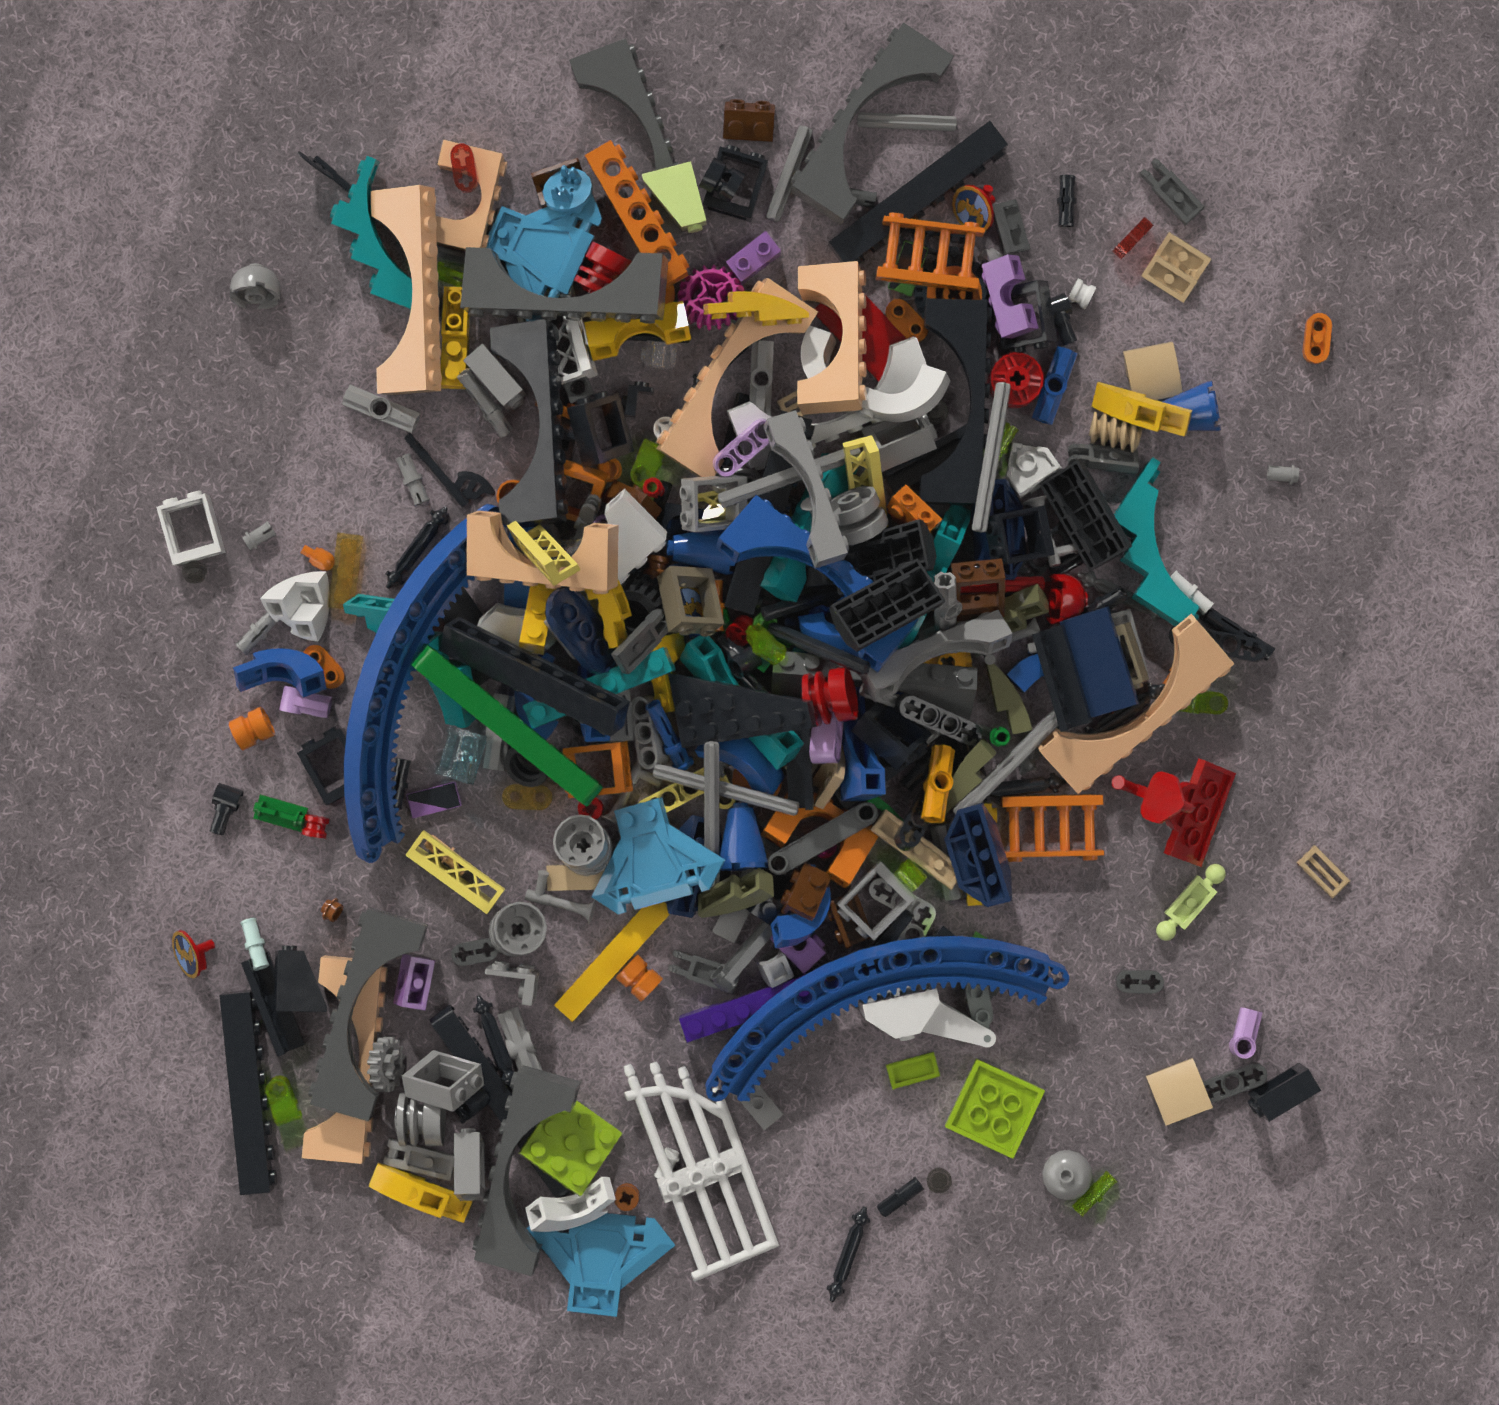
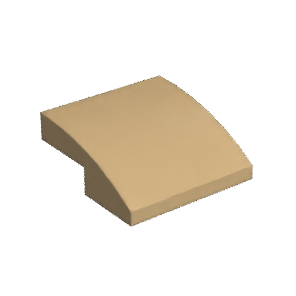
M1168 232L1141 276L1184 303L1211 261V258L1173 233Z
M1173 342L1123 351L1130 391L1145 394L1146 398L1153 400L1173 397L1182 393L1179 367Z
M842 745L839 763L818 764L813 773V785L818 787L814 806L824 809L844 780L845 756Z
M1193 1058L1146 1076L1166 1126L1213 1108Z

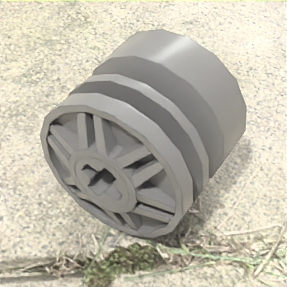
M571 816L560 823L554 834V851L559 859L577 875L591 876L600 873L606 868L614 852L612 839L601 824L590 816Z
M515 902L508 904L494 914L490 921L488 933L492 945L498 952L509 957H520L532 953L540 947L546 937L547 925L545 917L537 907L526 902ZM519 925V933L521 935L517 934L513 936L511 934V932L513 931L511 926L515 927Z
M400 1093L395 1109V1131L399 1146H407L409 1135L412 1146H417L420 1135H423L426 1146H443L446 1131V1109L427 1103L420 1104V1101L411 1099L409 1104V1098L405 1096V1093Z

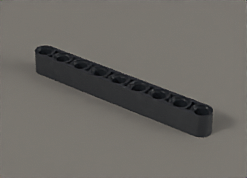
M450 1004L429 1019L430 1023L453 1056L481 1064L484 1078V1086L482 1088L490 1098L488 1105L502 1123L503 1119H507L508 1111L505 1110L508 1096H512L511 1092L513 1090L509 1085L500 1082L501 1077L497 1073V1067L490 1057L486 1058L482 1052L484 1049L475 1036L471 1037L468 1032L470 1029L460 1016H456L453 1011L455 1008ZM536 1125L519 1140L517 1145L520 1149ZM530 1162L555 1198L565 1197L572 1192Z

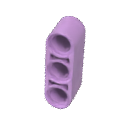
M767 419L756 420L716 454L713 459V467L717 473L725 477L733 475L769 444L767 436L761 438L757 434L758 427L765 424ZM742 441H749L751 444L750 451L746 454H740L738 451V445ZM725 457L730 458L731 467L726 471L720 470L718 466L719 461Z
M834 712L832 713L831 724L826 725L822 721L821 726L811 729L809 753L813 764L839 763L844 722H838Z

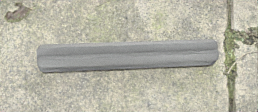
M860 112L857 117V125L870 128L955 131L957 119L955 116Z
M798 127L766 213V218L773 222H779L793 186L790 181L800 168L813 133L809 127Z

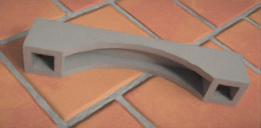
M796 410L768 418L764 424V430L772 451L782 456L795 468L809 493L812 504V525L806 546L814 568L844 560L848 553L847 550H849V544L845 535L842 536L839 530L840 519L837 512H833L831 508V494L828 488L823 486L821 480L823 479L822 469L819 464H815L813 458L814 448L811 441H807L804 434L806 427L803 418L798 417Z
M999 610L991 613L985 612L969 622L962 621L954 628L946 631L940 630L927 639H918L907 647L898 648L878 673L870 667L869 673L860 675V678L875 702L897 693L905 678L920 664L948 653L968 652L990 655L1009 647L1013 633Z

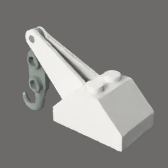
M927 983L925 990H922L920 984L917 985L915 991H912L911 987L907 986L905 993L900 988H897L896 995H893L888 990L885 998L880 993H877V1000L874 1001L869 996L868 1003L866 1004L862 1000H858L859 1011L868 1022L893 1038H899L900 1041L911 1040L915 1038V1034L925 1032L983 1047H991L996 1042V1036L989 1028L993 1020V1010L987 986L984 990H981L979 984H977L975 989H971L970 984L967 983L965 994L970 1017L940 1001L937 988L932 989L930 983Z

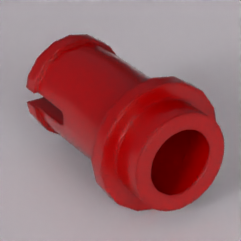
M652 477L644 482L643 492L649 497L658 498L659 495L663 496L665 489L659 479ZM653 484L657 485V489L652 492Z

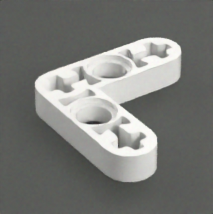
M882 878L874 879L869 886L870 895L875 900L893 909L896 906L895 899L898 894L895 892L892 895L890 903L885 901L888 899L887 895L881 893L879 896H876V890L873 888L875 884L885 883L884 888L889 892H892V888ZM916 896L917 898L906 908L914 914L913 919L918 922L920 918L918 909H924L926 906L929 907L928 912L931 914V917L923 919L921 924L926 925L924 930L910 922L896 941L906 940L905 933L910 928H915L919 931V938L925 937L936 916V910L933 905Z

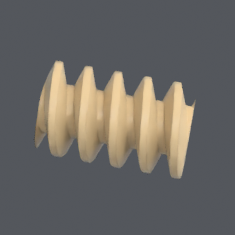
M1094 411L1089 436L1091 437V444H1094L1100 438L1101 446H1104L1110 440L1111 448H1114L1120 442L1121 450L1124 451L1129 444L1131 452L1134 453L1139 446L1143 428H1137L1133 424L1127 426V422L1122 420L1117 424V418L1112 417L1107 422V415L1104 413L1098 420L1097 412Z

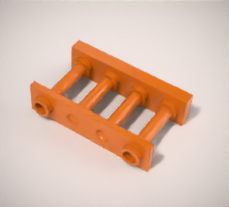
M889 213V216L883 217L882 225L890 226L886 263H883V267L878 266L876 280L968 292L977 291L979 278H973L974 274H971L975 237H983L985 233V228L979 227V223L965 222L964 225L908 219L904 218V215L900 213ZM900 227L915 229L911 266L908 267V270L898 269V265H896ZM925 230L940 232L937 265L933 273L923 272V268H921ZM950 233L966 235L962 269L958 276L948 275V271H946Z
M1103 795L1000 797V806L1006 807V812H1009L1010 851H1005L1008 862H1022V857L1083 856V860H1098V856L1104 855V850L1095 849L1094 810H1097V805H1103ZM1082 805V810H1084L1085 849L1070 850L1069 810H1072V806ZM1046 806H1056L1057 811H1059L1060 850H1045L1044 811H1047ZM1021 807H1031V811H1034L1035 851H1020L1019 812Z

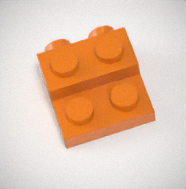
M907 485L903 486L892 496L887 506L889 509L888 513L895 523L901 525L918 519L924 520L932 536L942 521V518Z

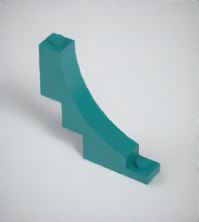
M1152 457L1114 513L1125 535L1133 539L1131 542L1132 547L1124 552L1120 561L1144 576V579L1131 598L1176 627L1190 614L1198 619L1199 615L1196 612L1200 606L1190 600L1171 579L1158 551L1154 530V514L1159 490L1148 484V482L1153 484L1160 474L1157 468L1161 462Z
M960 505L950 506L933 537L937 558L934 569L927 572L933 582L935 575L940 572H947L971 519V510ZM927 614L918 618L919 620L915 628L898 647L899 649L907 647L913 642Z
M357 594L343 604L344 612L356 615L357 617H365L367 629L377 633L394 599ZM434 631V635L427 636L430 643L423 644L424 648L429 645L473 680L470 666L460 661L450 660L448 655L439 651L443 632ZM426 678L439 702L445 724L466 728L476 720L472 714Z

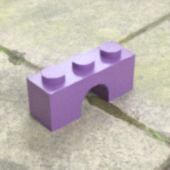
M1008 254L982 264V278L986 286H988L990 294L989 303L995 312L997 319L995 325L998 333L1001 334V338H1015L1039 329L1033 305L1024 303L1015 305L1011 299L1013 287L1017 283L1025 281L1019 256Z

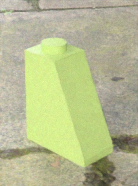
M691 161L642 174L644 185L682 231L688 230V233H694L702 230V226L707 225Z

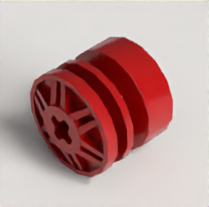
M592 242L585 257L594 265L592 268L580 266L579 269L589 275L587 279L576 275L574 281L586 292H595L618 278L632 261L600 244Z
M1013 352L1004 355L994 364L988 375L987 383L990 384V396L994 399L996 384L1005 382L1011 385L1007 409H1019L1027 406L1039 395L1043 386L1041 366L1033 357L1025 353ZM1014 374H1017L1018 378H1022L1018 386H1016L1015 382L1010 381Z
M844 667L830 669L828 672V682L820 671L815 673V677L811 673L803 675L802 699L813 702L817 727L821 726L822 721L826 725L831 724L833 712L838 722L857 719L858 700L854 680L849 669Z

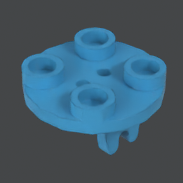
M563 165L561 171L553 174L545 183L543 189L544 200L548 208L552 210L576 214L583 210L584 205L591 198L593 184L585 172L574 167L568 169Z

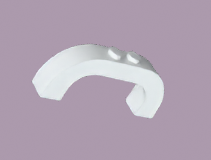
M812 326L808 327L801 345V362L807 378L816 376L829 366L830 356L837 343L832 333ZM923 364L914 384L904 392L886 394L866 387L867 399L862 401L863 410H857L858 414L867 419L875 417L889 422L914 420L931 411L940 402L951 380L945 371Z

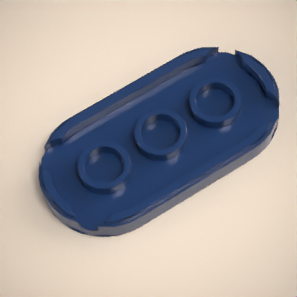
M569 588L554 590L547 599L545 609L546 619L553 633L588 672L592 674L609 672L617 664L611 655L616 648L609 649L608 642L603 634L604 624L601 616L579 591H570Z

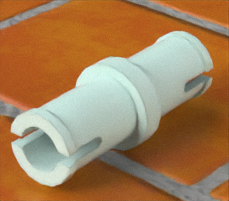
M249 918L241 921L240 924L246 939L245 949L249 950L253 970L257 971L267 968L269 963L263 947L265 941L260 936L256 918Z

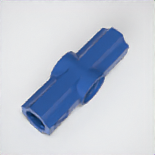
M1056 347L1032 414V419L1044 424H1053L1078 353L1064 347ZM1050 380L1059 381L1061 385L1059 392H1052L1049 389L1048 382Z

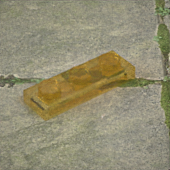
M337 533L328 605L330 608L344 609L343 604L356 595L363 536Z

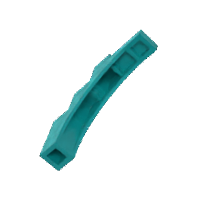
M366 156L365 161L361 160L357 169L358 181L356 184H352L348 194V198L351 199L350 202L347 203L339 200L338 205L334 204L330 214L331 224L359 235L358 239H354L349 251L352 253L351 259L379 269L378 273H374L371 277L369 288L372 289L370 293L411 309L412 278L399 268L386 251L378 235L374 218L371 216L372 183L380 161Z

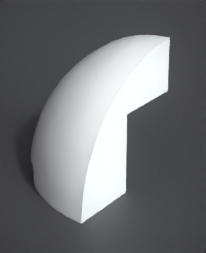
M326 571L309 572L288 578L273 586L260 598L264 608L275 622L281 620L291 627L290 633L306 640L319 641L327 623L330 606V589Z

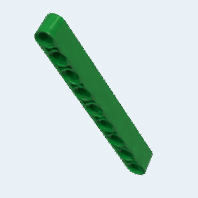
M429 645L423 649L411 664L419 673L586 807L591 804L604 788L598 781Z

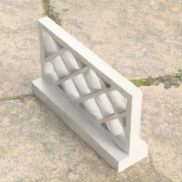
M573 285L568 295L560 293L559 298L576 297ZM547 288L544 296H547L551 289ZM563 316L564 322L560 330H558L559 340L556 342L558 345L563 336L570 340V346L566 353L557 349L559 354L564 356L558 366V375L563 376L560 377L562 385L585 376L592 378L598 375L595 362L592 360L582 317L580 321L567 320ZM517 317L519 323L525 322V319ZM568 359L576 362L578 369L577 372L569 375L562 372Z

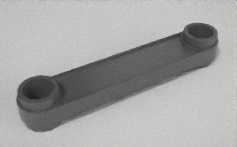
M863 802L773 853L768 859L769 870L775 875H784L870 826L878 818L876 806L870 802ZM864 807H870L874 811V815L870 820H863L860 817V811ZM782 857L785 859L786 866L783 870L776 871L773 869L772 862L775 858Z
M781 910L777 914V916H785L781 913ZM788 911L785 915H794L795 913ZM762 921L726 965H720L712 973L711 980L720 990L729 992L735 987L739 981L738 975L771 938V925Z

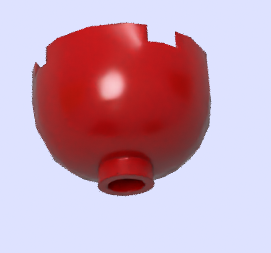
M1051 574L1049 577L1052 579L1050 582H1045L1044 588L1049 601L1050 615L1045 617L1050 624H1060V621L1082 614L1088 604V594L1085 592L1080 581L1075 577L1066 574Z

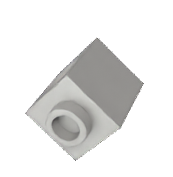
M774 949L754 959L763 981L771 988L794 977L786 956L778 949Z

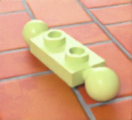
M1210 865L1206 869V878L1204 880L1199 875H1196L1164 912L1170 919L1162 921L1157 925L1156 934L1161 940L1169 941L1173 939L1176 935L1177 925L1185 930L1215 896L1217 891L1211 886L1221 883L1226 876L1225 869L1221 865Z

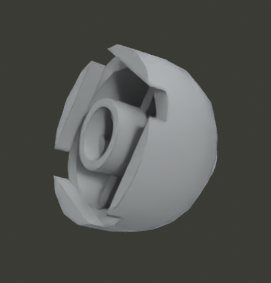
M253 263L239 269L232 277L230 300L235 305L246 308V304H260L257 309H270L278 305V299L280 300V282L275 273L261 264Z
M1062 1150L1051 1155L1045 1162L1042 1171L1043 1183L1048 1192L1062 1200H1075L1083 1196L1090 1188L1093 1179L1092 1167L1088 1160L1079 1152L1072 1150Z

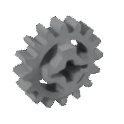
M395 1037L378 1038L377 1042L373 1043L374 1050H369L370 1055L367 1064L370 1065V1069L367 1071V1074L371 1076L369 1083H373V1089H378L379 1092L395 1091V1086L400 1085L399 1078H402L405 1065L403 1060L405 1055L402 1053L403 1046H399L400 1040H396Z

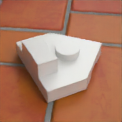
M1012 442L1006 479L1020 498L1029 492L1032 494L1041 488L1039 484L1062 470V467L1048 448L1026 446Z

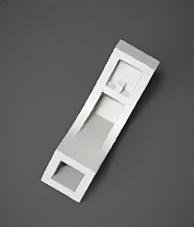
M602 1176L587 1187L582 1196L574 1194L561 1198L539 1197L525 1209L531 1231L552 1232L578 1227L598 1219L607 1213L606 1207L616 1199L610 1177Z

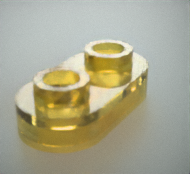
M511 784L504 789L502 800L510 809L544 810L551 805L553 794L545 785L527 787L520 784ZM512 792H518L520 794V799L518 801H513L511 799ZM537 793H543L545 795V800L543 802H538L536 800Z

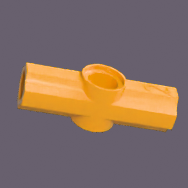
M934 745L932 747L928 777L923 783L925 796L921 819H924L925 822L943 823L945 820L948 793L953 786L951 774L955 750L947 745ZM935 779L941 783V789L936 786Z

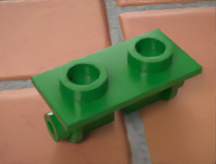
M260 794L258 802L255 803L253 812H255L253 819L302 832L305 822L304 817L307 814L308 808Z

